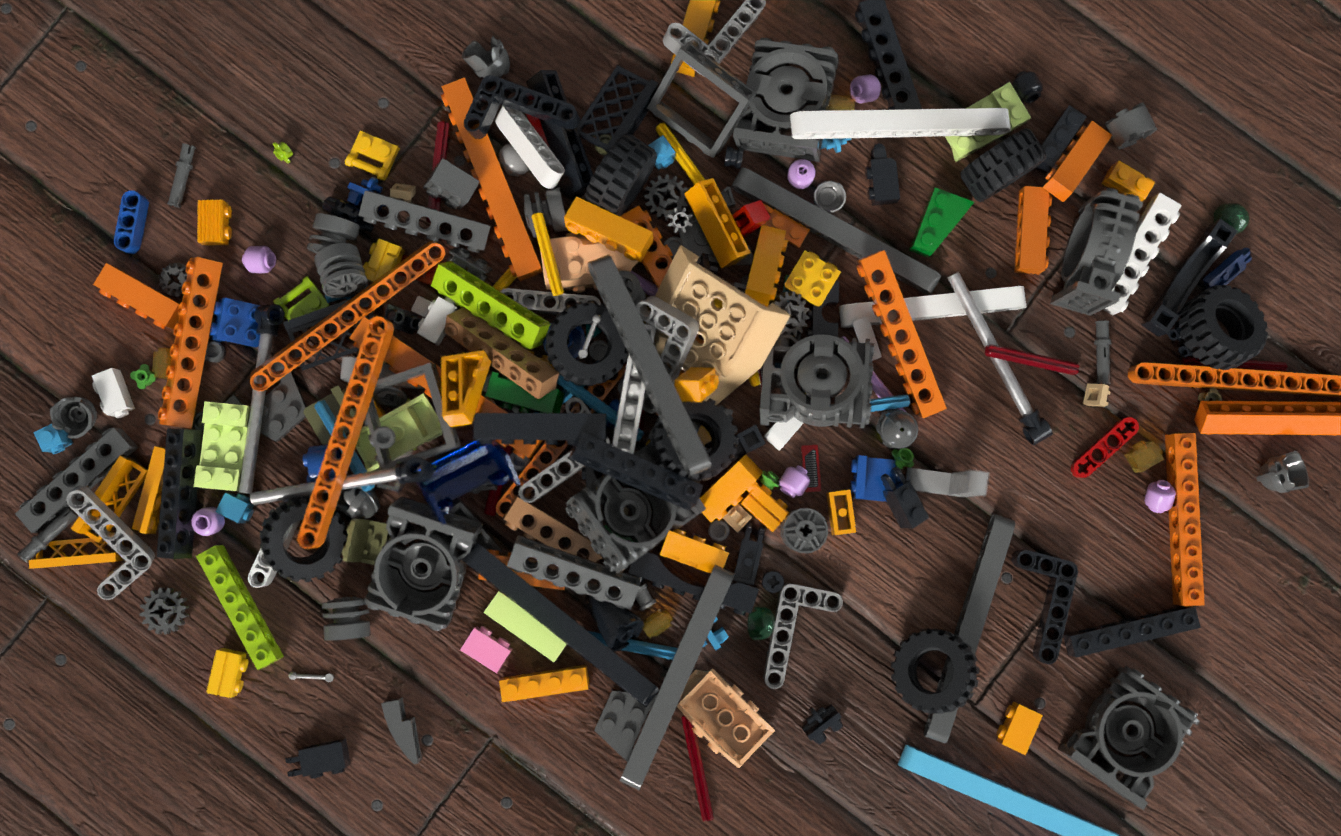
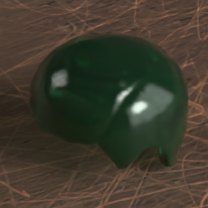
M1225 203L1218 206L1214 212L1213 222L1222 219L1238 230L1236 233L1238 234L1245 230L1250 218L1248 211L1243 205Z
M763 606L755 607L756 611L748 615L750 638L753 640L767 639L774 631L775 617L769 608Z

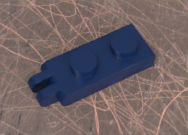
M1243 248L1242 250L1235 251L1203 279L1205 290L1215 285H1227L1245 270L1246 264L1252 260L1250 249Z

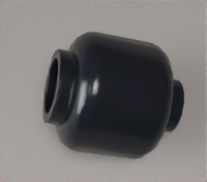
M1022 71L1015 76L1012 82V86L1022 102L1032 103L1038 100L1043 91V85L1035 72Z

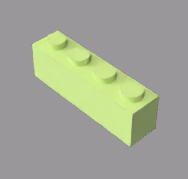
M498 591L484 611L490 618L553 662L556 661L567 645L501 591Z

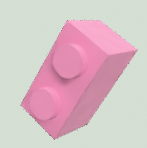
M477 626L472 630L460 650L497 673L513 649L509 647L510 643L501 637L496 639L491 635V630L484 626L480 628Z

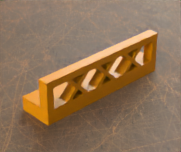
M154 446L132 526V529L140 531L139 533L156 534L161 510L165 448Z
M119 456L94 494L107 506L114 504V513L120 517L145 480L148 470L130 458ZM134 467L141 473L136 480L130 481L129 473ZM126 486V496L118 499L117 491L120 487ZM97 509L90 510L94 517L101 516ZM80 516L71 527L76 533L85 534L97 543L102 544L104 541L102 537L91 532L92 528ZM111 524L106 525L107 530L110 532L113 527Z
M91 538L51 541L47 545L55 551L50 558L43 559L42 549L36 554L35 560H29V569L124 561V559L118 553L108 552L104 548L108 544L105 540L101 545ZM89 542L98 547L92 555L87 554L83 550ZM67 544H71L76 549L71 557L66 556L62 552Z

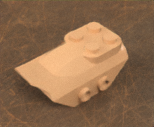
M568 233L566 237L550 239L563 290H573V293L585 292V288L593 287L594 290H598L588 268V262L609 254L618 272H631L632 268L639 262L637 260H629L618 251H610L599 242H591L584 235ZM541 254L546 290H551Z
M713 668L710 671L696 669L690 675L677 707L694 726L692 730L700 738L704 736L709 741L707 745L716 754L720 752L735 766L740 768L775 730L757 713L760 709L751 700L747 703L741 697L744 693L735 684L731 687Z

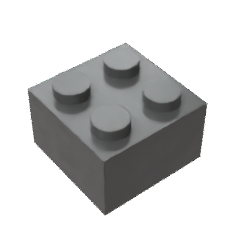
M442 158L434 167L423 188L427 190L426 193L436 199L439 197L445 201V205L449 208L460 210L468 203L480 181Z

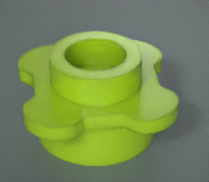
M274 142V155L280 161L284 160L289 164V158L293 155L292 150L284 142L279 144Z

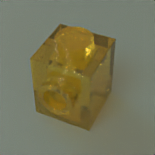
M1142 440L1132 446L1133 450L1124 454L1135 473L1143 472L1164 460L1161 455L1162 450L1160 446L1154 443V441L1145 442Z

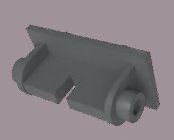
M455 248L449 252L452 255L449 256L447 262L452 261L463 269L469 268L468 272L484 282L487 278L485 274L492 271V268L487 266L488 263L479 258L475 259L470 256V252L466 249Z

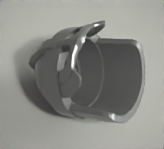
M492 36L490 42L492 49L486 51L477 41H472L464 49L462 58L470 65L477 76L485 78L486 76L493 75L500 78L509 73V55L500 39Z
M75 396L61 399L50 409L52 427L69 433L68 438H79L95 425L97 410L92 402L83 397Z
M891 409L882 412L876 425V430L884 441L883 444L891 449L908 447L916 440L918 435L916 420L911 414L901 409Z
M1298 451L1270 457L1261 466L1259 476L1256 477L1257 482H1261L1264 487L1279 493L1309 487L1307 469Z
M355 487L344 491L339 497L335 509L346 514L351 519H368L379 510L380 503L374 488L365 492L361 487Z

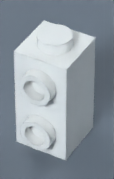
M439 296L437 300H433L428 307V315L426 318H422L418 324L419 330L417 333L439 346L446 335L444 330L447 315L459 310L455 306L454 300L448 297L442 299Z
M110 368L92 375L94 380L93 388L100 396V407L106 415L122 418L129 415V411L135 409L121 370Z

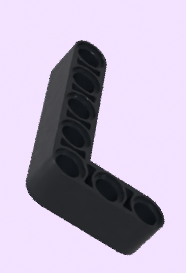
M493 75L486 76L482 80L464 119V127L475 139H482L486 136L500 104L566 129H575L580 124V116L575 107L570 103ZM497 86L495 90L490 91L491 87ZM511 93H515L512 98H508ZM534 100L531 105H527L528 101ZM484 105H488L485 110H481ZM554 107L552 111L546 112L547 108ZM573 114L570 119H565L566 115ZM479 123L478 128L472 129L475 124Z
M1017 550L1013 553L1011 560L1015 567L1050 576L1033 655L1039 662L1053 664L1057 661L1078 568L1075 563L1029 550ZM1022 554H1025L1028 558L1025 565L1020 563ZM1044 559L1048 562L1046 570L1041 569V562ZM1064 565H1067L1069 568L1066 576L1061 572ZM1062 586L1064 593L1059 597L1057 595V588ZM1057 606L1059 614L1057 617H1053L1052 609ZM1052 627L1054 635L1048 638L1047 630ZM1047 648L1049 656L1043 659L1042 651Z

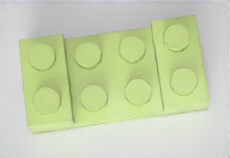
M1010 82L993 91L989 96L965 108H1006L1009 112L1011 131L1027 123L1031 118ZM1005 134L945 137L952 148L954 160L957 162Z
M424 393L379 418L381 426L391 428L396 435L395 443L388 448L392 461L443 434L438 416ZM364 426L361 429L356 448L365 463L367 472L377 471L381 469L375 460L377 453L375 447H372L369 441V427Z
M204 401L202 423H205L200 465H196L194 487L239 491L250 406Z

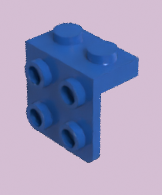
M229 298L219 299L218 302H215L213 312L216 316L215 321L211 323L209 335H212L211 340L258 347L260 335L256 334L258 323L254 318V313L260 305Z
M861 455L855 456V460H852L851 472L854 475L849 488L852 499L887 502L883 495V491L886 489L881 476L885 473L888 474L895 484L896 481L891 470L896 467V461L869 458Z

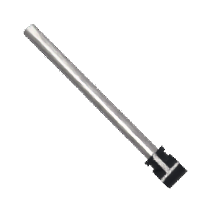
M956 272L947 277L984 347L989 344L998 345L960 273ZM990 357L1022 415L1019 417V421L1025 426L1022 430L1028 442L1034 446L1052 436L1053 432L1050 425L1044 418L1039 417L1040 412L1038 409H1032L1007 360Z
M278 304L261 305L255 310L254 318L258 323L256 334L260 335L256 368L271 357L273 337H278V325L284 321L285 312ZM258 375L254 378V381L257 384H263L266 378ZM253 389L239 487V492L251 494L253 490L266 390L256 391Z
M412 457L407 461L396 463L394 468L348 475L345 478L342 490L395 480L400 484L416 481L427 482L434 474V467L429 461ZM421 465V471L417 474V469ZM316 481L253 492L250 495V501L253 505L309 496L312 495Z

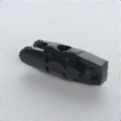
M330 196L323 202V209L334 216L354 222L365 231H373V224L363 221L364 217L359 216L360 207Z

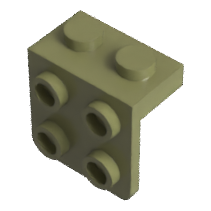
M338 385L331 389L332 394L319 400L327 402L336 419L346 389L341 390ZM315 402L306 407L303 412L320 442L326 445L329 444L331 435L314 408V405L317 403ZM356 407L350 410L351 417H354L357 413ZM348 427L344 429L345 435L350 432Z
M353 518L347 527V542L342 549L343 561L375 565L382 547L391 537L386 529L387 523Z

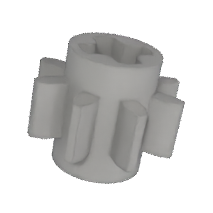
M674 208L675 214L667 215L671 219V223H668L667 226L674 227L673 233H676L680 228L683 233H686L685 227L693 225L689 222L692 214H685L686 208H683L681 212ZM677 215L684 217L682 226L675 223V220L678 219Z

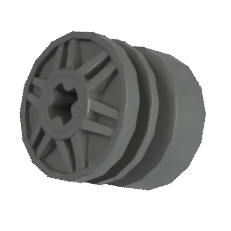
M560 187L546 190V200H541L539 193L535 192L536 202L533 203L530 194H524L525 217L528 228H530L534 238H537L531 216L538 212L543 213L547 231L548 225H552L555 233L569 231L565 226L564 216L566 212Z
M317 213L312 227L321 232V235H310L309 239L316 243H308L307 249L317 254L318 251L326 246L346 243V240H357L360 226L340 217Z
M350 243L332 244L324 247L315 255L314 262L326 296L331 298L350 297L359 293L367 286L368 279L362 266L359 250L355 245Z
M799 508L791 511L781 522L780 536L783 543L789 549L799 553H812L819 550L825 544L828 536V525L825 518L818 511L810 508ZM806 524L807 529H810V533L805 534V537H803L800 528H804Z
M356 596L342 597L322 603V609L332 608V612L324 613L323 617L333 619V623L323 626L325 641L371 636L370 621L360 620L361 615L369 613V609L359 610V606L367 605L363 598Z

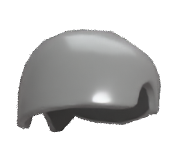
M510 143L506 144L499 151V163L508 175L518 177L529 170Z
M824 181L814 191V202L822 210L833 213L841 209L846 202V192L840 183Z

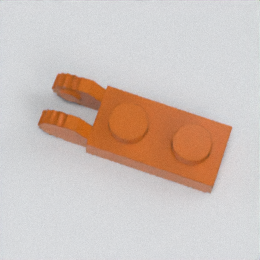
M763 203L771 217L763 225L785 230V240H788V243L796 248H800L810 229Z

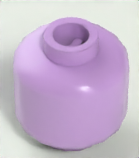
M871 74L857 76L851 82L850 94L857 103L873 102L880 95V82Z
M796 160L790 165L787 179L794 188L805 189L814 180L815 168L808 160Z
M250 246L244 252L242 262L250 273H268L276 264V256L267 246Z
M799 465L796 468L787 467L779 480L780 490L791 498L802 496L810 484V478L807 476L808 471Z
M1165 480L1152 482L1148 485L1144 502L1151 511L1163 513L1172 508L1176 490Z
M215 507L202 508L193 515L191 520L192 527L196 533L202 536H209L219 532L224 527L225 517L215 512L217 509Z

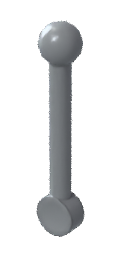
M597 314L592 317L593 323L583 349L578 352L581 358L587 356L588 345L597 323L601 321V317Z
M292 671L289 673V679H323L331 682L334 680V675L332 673L327 675L297 674Z

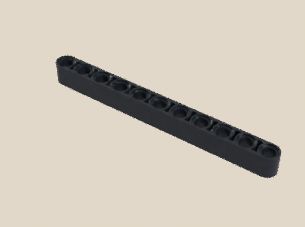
M475 543L470 553L462 559L483 578L643 706L647 707L658 693L659 688L481 545Z

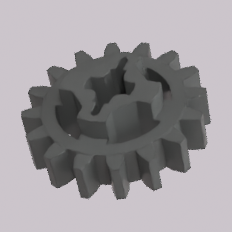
M666 174L665 179L662 180L659 175L658 182L650 181L652 188L646 187V192L649 194L644 195V200L648 201L645 206L646 208L651 207V215L657 213L658 220L661 216H664L665 221H668L667 215L675 214L673 209L666 211L668 208H677L678 212H681L682 208H688V204L684 202L688 201L684 194L688 191V187L682 188L684 181L682 180L677 183V176H674L671 180L669 175ZM675 188L679 191L681 198L675 194ZM667 194L670 195V199H667V201L663 200V197H666ZM653 197L658 200V207L654 204Z
M794 291L780 292V295L775 296V301L769 302V305L773 303L791 314L780 335L797 337V334L803 333L802 327L808 326L805 323V320L810 319L806 315L809 308L804 307L806 300H800L801 295H795Z
M164 587L159 588L158 591H151L152 597H144L147 603L140 605L144 609L140 616H145L146 618L142 624H150L148 627L149 631L156 628V634H161L162 632L170 634L171 630L173 632L179 630L178 625H185L182 619L189 617L185 610L189 609L190 606L184 605L187 598H180V591L174 593V588L166 590ZM162 609H171L167 613H158Z

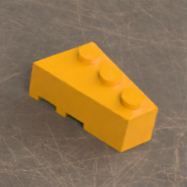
M484 350L441 357L442 417L450 427L472 424L491 365V361Z
M673 529V532L669 531L660 552L661 556L710 574L715 565L724 568L729 555L725 551V546L714 543L712 547L705 544L706 539L695 535L693 539L685 536L686 532L679 529Z

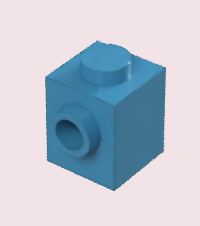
M664 135L648 145L657 153L655 163L657 170L662 167L666 168L674 162L675 151Z
M52 424L34 432L42 452L57 454L64 451L65 447L73 444L71 438H68L69 433L53 428Z
M225 493L215 512L237 523H245L252 517L254 505L249 502L250 498L241 493H237V495Z

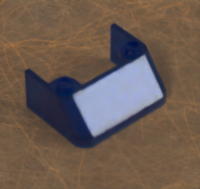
M476 440L431 463L434 467L432 478L427 482L416 481L430 509L442 525L446 524L443 515L448 514L453 507L452 500L488 481L492 484L503 485L511 479L517 486L521 484L509 455L494 440L493 444H480V440Z

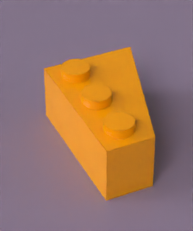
M747 454L699 498L706 507L702 514L710 522H713L716 518L720 521L728 513L726 508L731 504L735 507L743 499L742 493L746 490L750 493L758 485L756 480L763 471Z

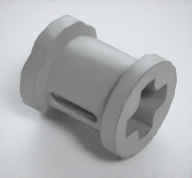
M646 583L640 586L635 598L640 606V611L647 609L657 602L647 590L648 585Z

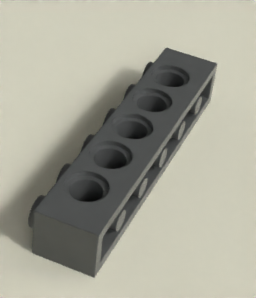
M368 190L364 192L359 216L364 217L363 221L376 224V221L385 223L384 227L397 230V227L405 228V233L418 236V232L426 234V239L437 242L441 238L447 240L446 244L455 247H459V244L468 246L467 250L479 253L480 250H485L491 225ZM381 205H386L389 209V214L386 217H382L378 213V208ZM403 210L410 214V220L407 223H403L399 219V214ZM423 216L428 217L431 221L428 229L422 228L420 225V219ZM443 222L451 225L452 231L450 234H443L441 232L440 226ZM468 228L472 231L473 235L470 240H464L461 237L462 229Z
M114 427L107 429L99 441L90 444L85 449L86 452L83 455L71 460L70 466L67 469L55 474L51 483L39 488L35 497L20 505L21 509L15 515L31 533H41L67 508H70L66 499L75 487L82 485L91 490L106 477L119 456L129 457L139 447L123 429ZM110 445L111 453L107 455L106 448ZM94 460L95 467L91 470L90 462ZM77 474L78 477H79V480H78V482L75 484L74 481H73V478H74V476ZM61 488L62 496L59 498L57 491ZM75 493L74 497L78 501L83 495ZM42 503H45L46 506L44 512L41 511Z
M519 535L507 564L515 572H525L532 575L535 579L551 581L555 586L571 588L578 594L591 595L598 601L611 602L621 609L632 608L640 588V578L621 571L619 573L610 572L604 565ZM534 557L537 559V562L532 563L527 558ZM554 564L558 569L552 570L548 565ZM573 571L578 573L579 576L572 577L568 573ZM597 579L599 583L592 584L589 582V580ZM617 586L620 590L612 591L610 587Z

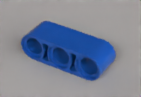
M133 190L125 192L122 196L114 236L115 246L128 254H135L141 248L149 207L148 200ZM138 198V203L133 206V201ZM134 218L133 225L129 227V221ZM130 239V244L125 247L126 240Z

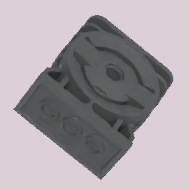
M760 38V40L755 41V52L752 55V65L749 69L750 74L746 85L757 93L756 96L764 97L766 104L774 112L765 107L761 98L755 96L738 122L737 128L734 129L733 137L737 148H744L745 151L819 162L823 139H794L792 137L789 114L800 110L828 111L831 93L834 88L833 83L836 79V69L839 65L838 54L833 48L827 46L816 48L810 44L795 45L789 41L774 42L769 38ZM790 64H795L803 67L804 71L808 72L811 75L813 81L818 80L819 83L810 82L808 76L803 70L796 67L790 66ZM786 88L792 89L789 94L782 93Z
M1106 188L1105 191H1100L1079 207L1078 213L1080 215L1075 220L1062 263L1061 275L1062 280L1065 281L1064 288L1052 296L1050 304L1091 316L1119 302L1121 293L1114 292L1112 289L1120 280L1133 249L1137 221L1139 219V214L1136 211L1143 204L1138 196L1132 194L1123 195L1119 194L1115 189Z
M779 335L763 365L760 425H769V422L786 423L795 417L805 424L817 427L838 426L839 423H847L849 428H851L852 424H860V428H865V424H869L871 416L870 399L872 396L871 378L873 375L872 358L874 355V343H870V339H865V343H857V338H852V342H846L844 338L831 335H813L797 341L792 335ZM799 362L801 363L798 368L797 380L799 387L805 394L799 390L794 380V369ZM774 363H782L781 368H775L773 366ZM846 365L850 370V382L844 392L837 396L846 384ZM824 374L827 378L819 379L817 375ZM774 388H780L781 394L771 393ZM806 395L811 397V405L806 403ZM835 397V405L830 406V399Z
M651 442L634 454L656 465L661 463L660 459H655L653 455L655 448L651 447ZM606 474L566 502V512L571 518H575L579 524L580 532L590 539L593 550L605 560V567L610 572L613 571L615 573L624 570L639 557L655 547L665 538L671 528L678 529L706 510L700 499H698L696 506L686 510L636 487H633L635 489L622 488L619 483L622 486H633ZM600 497H602L605 501L602 509V515L600 510L602 500L600 499ZM625 507L631 511V517L625 515ZM651 508H652V522H651V525H650L651 528H650L648 524H649L650 519H651ZM601 520L605 521L607 527L613 532L612 534L605 529ZM618 536L631 537L633 542H631L630 540H623Z
M402 496L389 507L386 529L391 538L382 547L376 559L371 576L373 579L368 586L369 592L365 596L364 602L370 609H380L388 612L393 617L401 616L407 618L411 623H422L428 625L432 630L441 631L447 628L453 619V612L456 609V602L460 596V589L466 573V563L462 559L470 553L471 548L476 543L483 523ZM415 539H423V540H426V541H419V542L413 543V544L410 545L408 548H407V547H404V546H402V545L396 544L397 542H400V543L406 545L408 542H410V541H412V540H415ZM420 562H424L427 565L428 570L422 569L420 567ZM441 582L446 583V584H449V585H443V586L440 587L439 589H436V590H433V591H421V590L433 589V588L437 587L439 584H441Z
M1125 666L1124 668L1119 667L1117 669L1119 674L1116 678L1112 677L1110 679L1112 683L1108 689L1104 688L1103 694L1092 703L1086 716L1085 729L1075 730L1066 744L1062 742L1058 750L1127 801L1144 810L1148 804L1145 799L1154 787L1153 776L1163 772L1172 765L1181 747L1184 745L1182 741L1184 736H1190L1193 733L1190 727L1193 724L1198 725L1200 721L1197 719V713L1179 705V700L1161 692L1162 688L1154 682H1148L1143 679L1144 675L1138 670ZM1122 701L1137 702L1143 705L1149 711L1153 718V721L1149 714L1140 707L1131 704H1118ZM1132 725L1133 730L1127 735L1126 728ZM1154 727L1155 732L1161 736L1160 740L1154 736ZM1104 736L1107 742L1121 753L1137 754L1144 752L1149 757L1145 759L1139 754L1130 757L1117 755L1106 746ZM1095 754L1101 759L1097 765L1091 761ZM1118 770L1125 773L1120 782L1116 779L1115 775Z

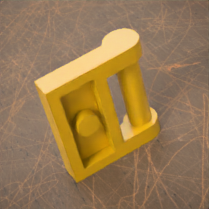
M360 131L351 152L346 157L345 165L349 167L355 166L385 181L400 148ZM361 154L380 162L383 166L378 168L357 159L358 155Z

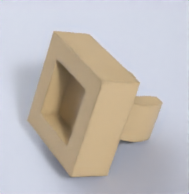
M395 183L390 189V197L404 199L410 203L416 194V186Z
M1087 384L1083 404L1087 406H1107V395H1110L1109 386L1105 384Z
M739 504L735 507L733 506L723 517L737 533L752 518Z

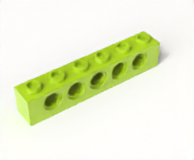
M448 261L438 264L431 286L438 290L439 294L451 298L455 304L465 307L472 315L484 319L491 327L503 331L505 336L514 338L524 348L534 349L543 344L551 323L454 262Z
M215 545L197 555L196 558L256 669L265 668L283 658L284 656L224 545Z

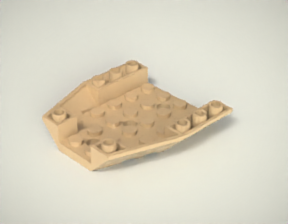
M681 245L655 297L672 305L698 322V334L703 336L704 343L700 344L696 339L694 340L681 369L685 372L690 367L715 368L719 384L717 389L705 398L704 401L712 399L716 401L715 405H717L763 366L791 314L773 303L768 307L763 306L697 264L699 256ZM714 298H719L722 301L723 307L721 309L714 305ZM665 315V319L670 322V319ZM683 326L685 332L689 333L688 329ZM656 328L653 344L659 356H661L669 335ZM675 344L676 349L680 351L679 346Z

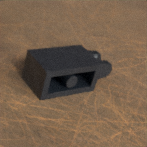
M346 739L306 746L298 750L299 755L285 758L286 764L300 761L301 765L299 769L296 768L288 771V777L310 775V779L323 776V773L331 771L332 774L344 772V768L351 764Z

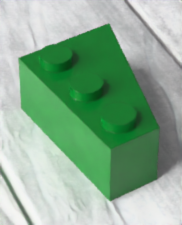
M935 187L929 195L909 251L929 258L974 202Z
M492 371L485 396L500 403L499 407L512 410V407L519 408L518 412L560 413L565 393L555 389L542 398L537 399L508 377Z

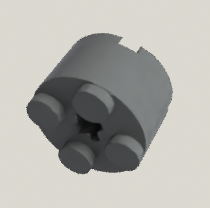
M1144 102L1134 106L1131 111L1128 108L1121 110L1116 114L1117 118H1113L1105 123L1108 132L1112 134L1111 138L1115 146L1119 150L1136 144L1137 140L1142 137L1145 139L1157 130Z

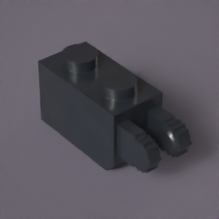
M884 144L874 146L871 151V160L867 165L868 167H865L866 180L869 179L870 187L867 188L868 200H871L872 206L897 204L900 200L896 161L892 158H887Z
M894 467L891 473L896 481L895 484L888 474L885 473L881 476L886 489L883 491V495L900 528L913 529L927 520L929 516L911 481H906L901 470Z

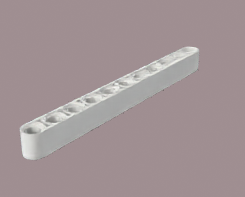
M1006 108L798 111L790 115L792 137L794 139L1002 135L1011 131L1009 112Z

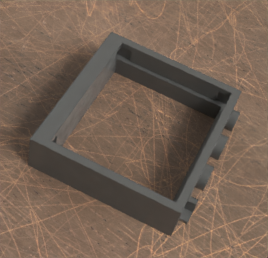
M688 42L679 49L647 108L656 117L669 124L671 129L678 131L687 141L699 147L704 154L714 158L722 151L757 93ZM683 61L739 102L716 142L661 101Z
M428 363L379 379L374 391L425 375L446 444L392 461L388 448H379L372 440L373 432L378 427H381L372 397L364 423L369 427V441L372 447H375L377 453L375 460L378 462L381 470L394 468L396 463L407 461L412 457L425 459L461 447L455 426L450 427L442 417V383L436 364ZM362 385L359 386L357 389L358 396L362 395L364 392V388Z

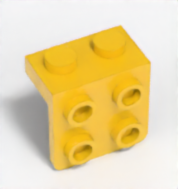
M805 250L784 286L789 291H794L796 295L800 294L801 298L819 307L822 305L841 271L832 263L822 261L815 253Z

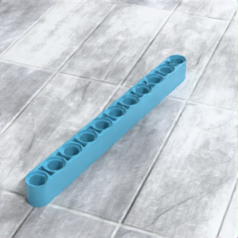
M905 744L897 764L913 773L1062 836H1121Z

